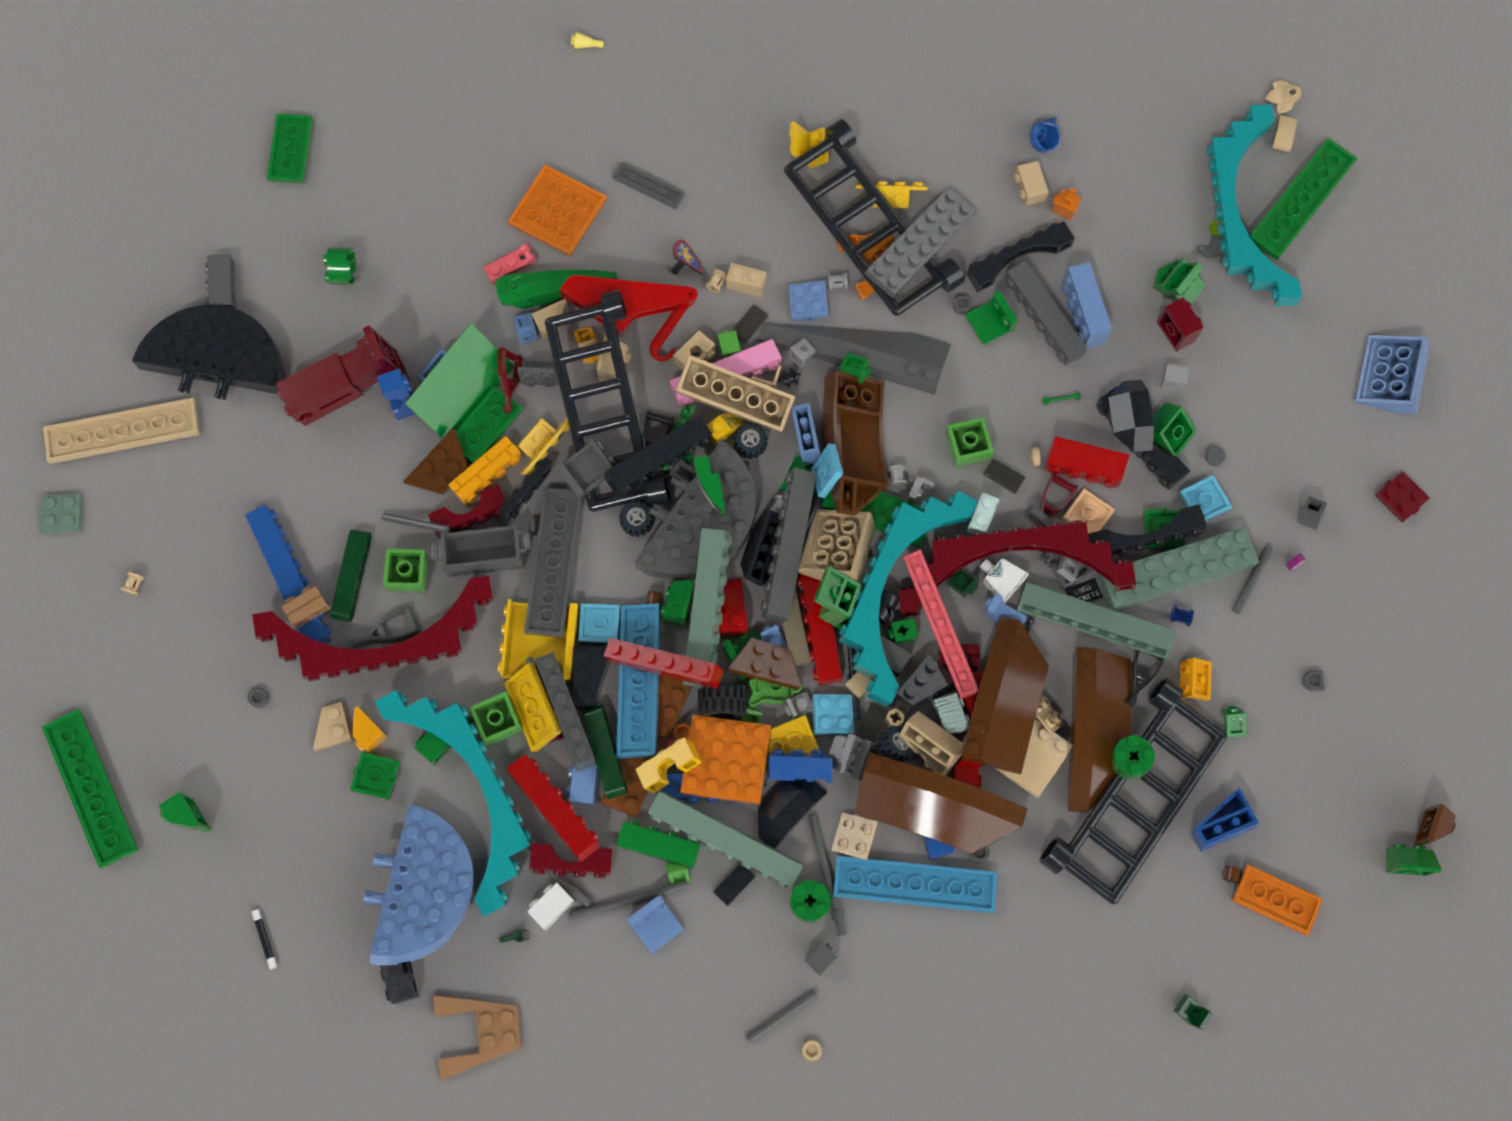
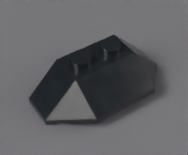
M1142 380L1122 381L1108 397L1113 435L1127 446L1132 453L1152 452L1154 423L1148 389Z
M767 509L752 528L740 562L744 578L758 586H763L766 581H769L768 567L773 560L771 551L773 545L776 544L775 531L780 524L779 514L771 509Z
M807 779L783 780L758 807V837L765 844L776 848L827 792L815 781L807 782Z

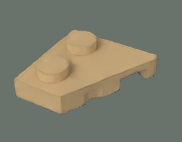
M342 702L322 708L313 746L315 752L352 741Z

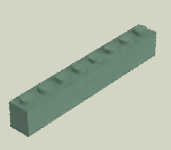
M702 528L686 656L715 664L718 660L716 647L720 642L718 630L719 625L722 623L721 606H723L725 601L723 588L727 583V575H725L726 567L729 564V555L727 554L728 547L731 546L732 542L730 532L725 530ZM683 681V685L704 687L702 685Z
M1028 582L1025 584L1017 611L1164 659L1168 658L1176 635V631L1169 627L1160 626L1148 620L1138 619L1129 614H1123L1111 608L1101 607L1092 602H1086L1074 596L1061 594L1055 590H1049Z
M661 789L648 812L651 814V819L659 823L662 821L668 823V827L676 832L680 830L686 832V836L691 840L697 842L699 839L705 842V847L713 851L715 849L722 851V855L730 860H733V858L740 860L742 866L748 869L753 867L759 870L758 874L765 878L773 877L777 880L776 883L782 887H793L803 867L802 862Z

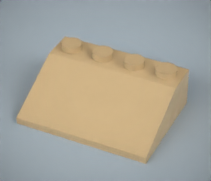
M818 509L811 526L798 572L821 580L825 569L831 566L860 584L875 531V522L871 512H859L855 516L839 514L836 510Z
M1035 719L1022 774L1019 775L1000 769L996 770L1038 798L1065 760L1073 745L1055 732L1050 734L1043 724Z

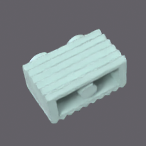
M986 493L981 494L967 529L968 534L974 535L979 532L987 534L999 503L998 498Z
M956 692L933 700L932 703L941 728L952 736L968 732L970 719L967 714L964 715L962 709L964 707L963 699L957 696Z

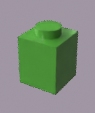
M725 330L718 334L722 359L741 352L736 330Z

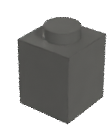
M1309 496L1301 510L1298 523L1317 530L1324 517L1327 502Z
M822 943L805 962L820 976L837 958L835 955L837 951L829 943L827 945Z

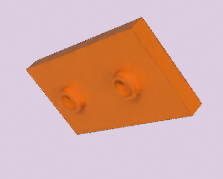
M1246 864L1231 901L1298 933L1309 936L1323 898Z

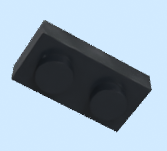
M739 864L713 893L726 906H729L750 884L755 875Z

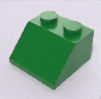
M1165 402L1153 416V444L1166 454L1177 457L1197 432L1183 407Z
M672 581L671 587H667L665 595L668 598L667 604H663L661 609V616H663L665 623L682 627L687 626L694 598V581Z
M182 792L176 793L158 805L161 809L159 814L165 822L168 821L172 825L193 830L211 831L193 798Z
M1393 844V847L1386 849V873L1430 876L1442 872L1434 850H1428L1426 846L1415 845L1413 848H1406V844Z

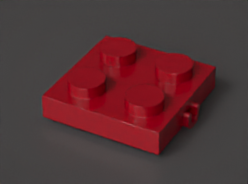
M1404 471L1399 473L1392 481L1386 482L1384 484L1385 487L1375 495L1402 523L1412 514L1415 515L1420 510L1419 508L1430 499Z

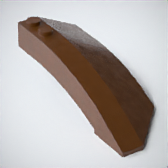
M1076 647L1072 656L1070 744L1073 746L1070 749L1068 772V811L1088 813L1093 809L1116 775L1111 762L1113 749L1120 740L1131 736L1132 707L1126 704L1129 696L1132 694L1131 659L1097 648Z

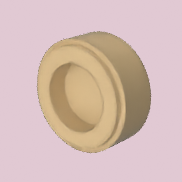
M1039 447L1031 449L1032 466H1040Z
M809 1040L803 1044L801 1052L806 1060L816 1061L822 1055V1047L817 1041Z

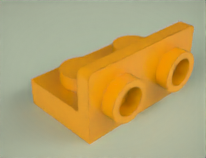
M1197 658L1181 660L1179 685L1183 689L1180 696L1181 699L1211 700L1212 662Z

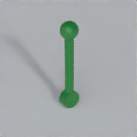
M1076 392L1074 393V395L1050 399L1048 397H1044L1042 399V403L1044 405H1048L1049 402L1061 401L1073 398L1078 400L1080 399L1081 395L1080 393Z

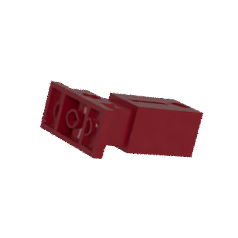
M368 325L362 328L365 336L356 341L357 348L341 356L335 352L276 383L279 389L277 394L285 403L284 410L286 414L294 418L296 422L306 426L364 396L362 390L377 383V376L399 369L401 374H405L409 381L410 378L397 349L371 326Z

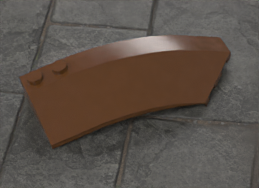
M834 371L825 376L823 448L825 449L829 443L836 445L843 469L841 478L838 479L831 490L836 512L855 516L862 508L872 502L878 494L890 486L887 479L883 450L884 382L865 378L863 384L858 383V377Z
M1000 617L962 751V760L1019 775L1022 774L1049 669L1048 663L1020 620Z
M870 753L864 769L854 814L974 854L979 849L991 845L1004 838V836L1021 829L1028 808L950 777Z

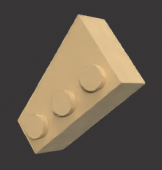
M919 711L907 720L900 733V736L914 753H919L926 762L924 765L928 769L931 768L935 773L948 777L962 755L964 744Z

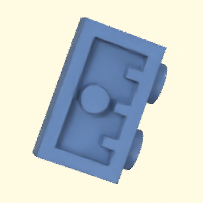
M660 895L626 919L651 954L684 930Z

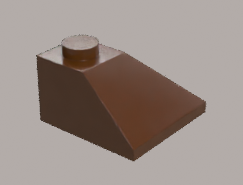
M1441 803L1426 808L1414 846H1422L1434 842L1452 833L1456 826L1454 822L1456 815Z

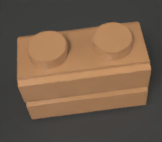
M316 586L306 587L302 590L301 595L296 598L293 596L286 599L285 604L281 606L290 623L296 629L330 609Z

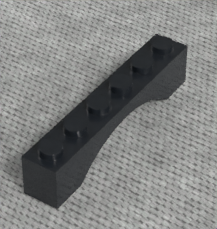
M1065 221L1053 223L1048 229L1044 231L1039 230L1030 238H1022L1017 244L1006 246L997 254L992 253L980 262H973L968 268L967 276L978 293L992 286L1001 270L1016 258L1037 252L1058 254L1072 247L1075 237Z
M1117 386L1102 396L1096 404L1098 412L1109 420L1111 427L1108 397ZM1154 447L1152 452L1135 453L1138 458H1141L1146 463L1147 469L1158 477L1159 483L1168 490L1183 480L1190 472L1178 457L1163 453Z
M1200 504L1181 509L1168 524L1150 533L1125 535L1104 529L1089 533L1088 535L1090 544L1097 540L1110 542L1112 556H1124L1132 550L1138 552L1145 550L1147 546L1154 545L1157 547L1165 544L1166 541L1173 540L1176 542L1188 535H1192V537L1201 535L1207 524Z

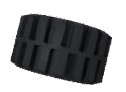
M719 684L718 689L706 686L698 689L699 716L736 719L747 714V689L731 684Z

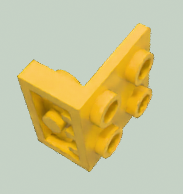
M790 122L791 154L798 158L826 140V128L822 127L808 132L796 122ZM829 151L807 166L814 168L828 163Z

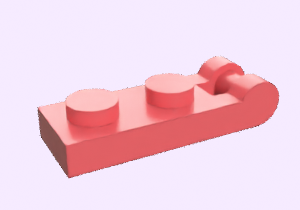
M523 244L519 249L483 268L493 285L500 276L514 274L534 264L537 258L531 253L530 246Z

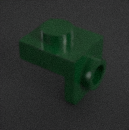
M1184 994L1174 1009V1012L1189 1025L1198 1029H1203L1212 1015L1210 1010L1203 1008L1186 994Z

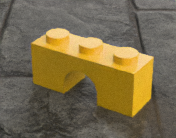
M684 737L676 740L667 749L659 751L652 759L644 761L641 766L636 768V772L644 789L654 794L669 784L667 770L672 764H676L677 768L688 772L702 763V760L694 743Z

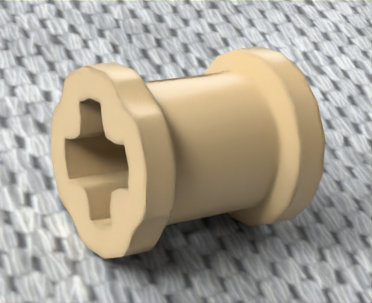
M714 269L713 276L705 284L706 288L714 293H720V287L726 281L727 275L721 270Z
M127 572L128 577L120 590L137 596L140 582L144 580V577Z
M895 708L890 710L886 716V725L889 728L892 726L900 728L904 721V714ZM894 715H896L898 719L896 723L892 722V718Z

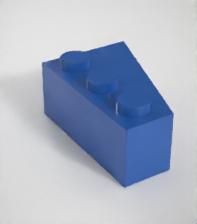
M774 749L772 753H767V777L769 780L785 781L807 779V782H814V779H826V783H832L833 759L821 749H813L812 753H804V750L793 749L792 753H784V750Z
M1239 787L1198 824L1191 835L1200 852L1254 830L1259 821Z

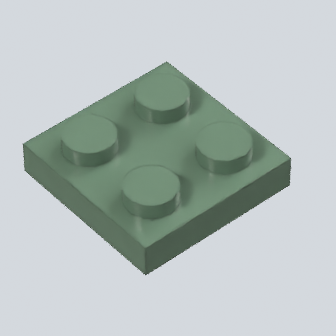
M80 493L42 496L40 532L42 534L81 532L83 496Z

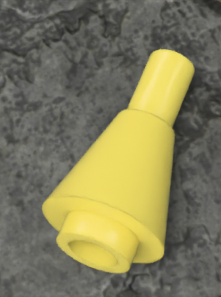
M577 31L575 35L572 34L571 45H574V49L603 48L604 41L594 40Z

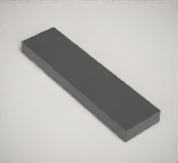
M623 162L620 163L613 175L614 180L673 209H677L685 196L683 191Z

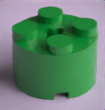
M330 247L327 249V254L323 256L324 265H327V272L325 273L326 283L331 285L355 284L356 277L352 276L356 272L357 267L355 252H352L353 247Z
M1136 735L1120 740L1111 754L1114 771L1124 779H1139L1151 769L1155 760V751L1151 744L1144 738ZM1132 755L1136 757L1133 761L1129 759Z
M806 880L795 886L790 896V909L796 918L805 923H814L821 920L827 914L831 904L829 891L825 885L815 880ZM809 896L812 897V900L816 901L812 904V907H809L808 903L804 902Z

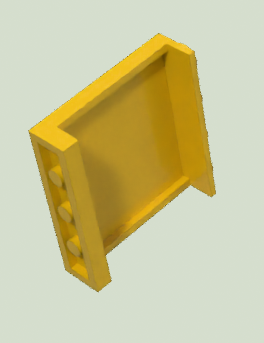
M508 599V604L504 605L506 623L502 624L504 642L500 643L502 661L498 662L497 669L502 679H510L527 665V658L533 657L535 662L536 658L554 652L565 683H573V647H576L578 603H570V606H568L564 638L525 635L524 629L528 603L512 602L511 599Z

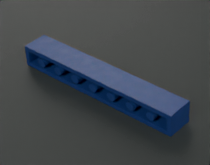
M264 505L245 514L284 600L301 595L302 590L307 587L306 585L309 582L305 574L301 575L299 571L301 565L296 557L293 558L291 554L294 550L290 542H286L283 537L286 533L282 525L278 526L276 522L278 516L275 510ZM323 613L298 628L301 634L314 641L324 644L332 641L330 637L332 631L329 625L324 624L322 620L325 617Z

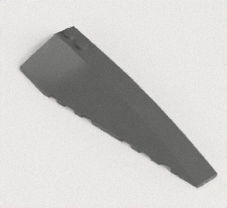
M764 323L758 341L763 343L773 339L776 347L790 350V347L805 338L815 349V354L811 356L812 358L841 366L848 353L869 360L871 376L935 395L951 344L913 333Z

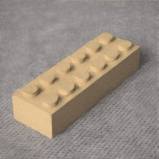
M691 355L686 360L675 389L677 394L757 425L759 424L777 433L783 431L795 399L793 395Z

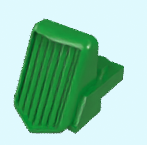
M1184 258L1174 259L1172 263L1156 271L1153 288L1163 295L1169 296L1174 301L1184 297L1187 302L1192 304L1205 287V283L1198 277L1203 266L1199 262L1188 263Z

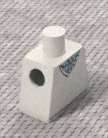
M986 559L980 566L988 574L983 581L984 585L994 596L996 593L1002 596L1001 602L1003 604L1010 599L1029 575L1026 571L1005 559H1001L996 566Z

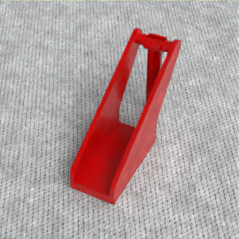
M580 275L570 276L562 285L560 296L579 309L602 304V293L619 289L627 311V319L615 322L617 334L620 338L633 320L672 311L649 346L651 357L659 362L668 361L675 354V349H672L666 356H661L659 349L688 307L694 304L698 296L697 290L688 286ZM602 316L593 318L603 325Z

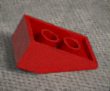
M742 579L727 580L723 588L725 601L723 606H721L720 613L722 614V623L719 625L718 630L720 638L743 636L748 633Z

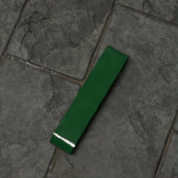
M351 529L349 532L331 606V619L346 622L353 620L371 544V532Z
M601 704L583 711L605 795L610 800L627 794L625 778L620 760L616 757L617 750L605 708Z

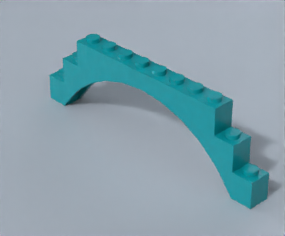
M1272 104L1251 105L1248 112L1245 113V121H1232L1229 128L1226 129V137L1212 138L1210 145H1207L1206 149L1207 156L1210 157L1209 171L1212 172L1211 187H1214L1213 202L1216 203L1217 207L1215 217L1219 221L1218 235H1221L1222 267L1225 268L1226 275L1247 274L1246 281L1250 285V291L1271 290V299H1274L1275 306H1297L1302 298L1300 280L1278 268L1259 250L1246 231L1236 202L1235 182L1239 163L1250 146L1270 130L1275 120Z
M957 491L954 495L948 497L946 504L930 497L926 501H922L919 509L903 502L892 511V522L886 525L883 532L886 534L884 540L881 539L876 547L878 553L872 557L869 563L871 569L869 573H865L861 581L864 585L858 593L851 616L848 618L847 623H843L839 630L841 635L839 641L858 650L852 659V662H854L852 669L872 678L866 685L865 689L868 691L865 697L887 707L892 704L899 688L886 661L879 627L881 594L894 563L901 553L922 535L940 527L964 523L969 520L973 515L978 500Z
M397 690L374 701L383 719L414 725L433 733L449 744L467 762L475 774L488 804L491 821V851L486 873L474 900L483 917L508 905L506 902L508 897L504 889H499L498 886L520 875L518 872L521 870L516 859L512 860L511 857L530 847V841L533 838L528 829L524 830L521 824L524 821L519 811L515 813L512 807L515 803L510 794L506 795L503 789L505 787L503 779L495 774L496 766L492 758H487L485 754L487 748L482 740H478L476 736L478 730L474 723H469L467 719L469 713L466 707L455 703L437 713L439 707L434 699L431 700L427 696L407 706L406 704L409 703L404 693H400Z

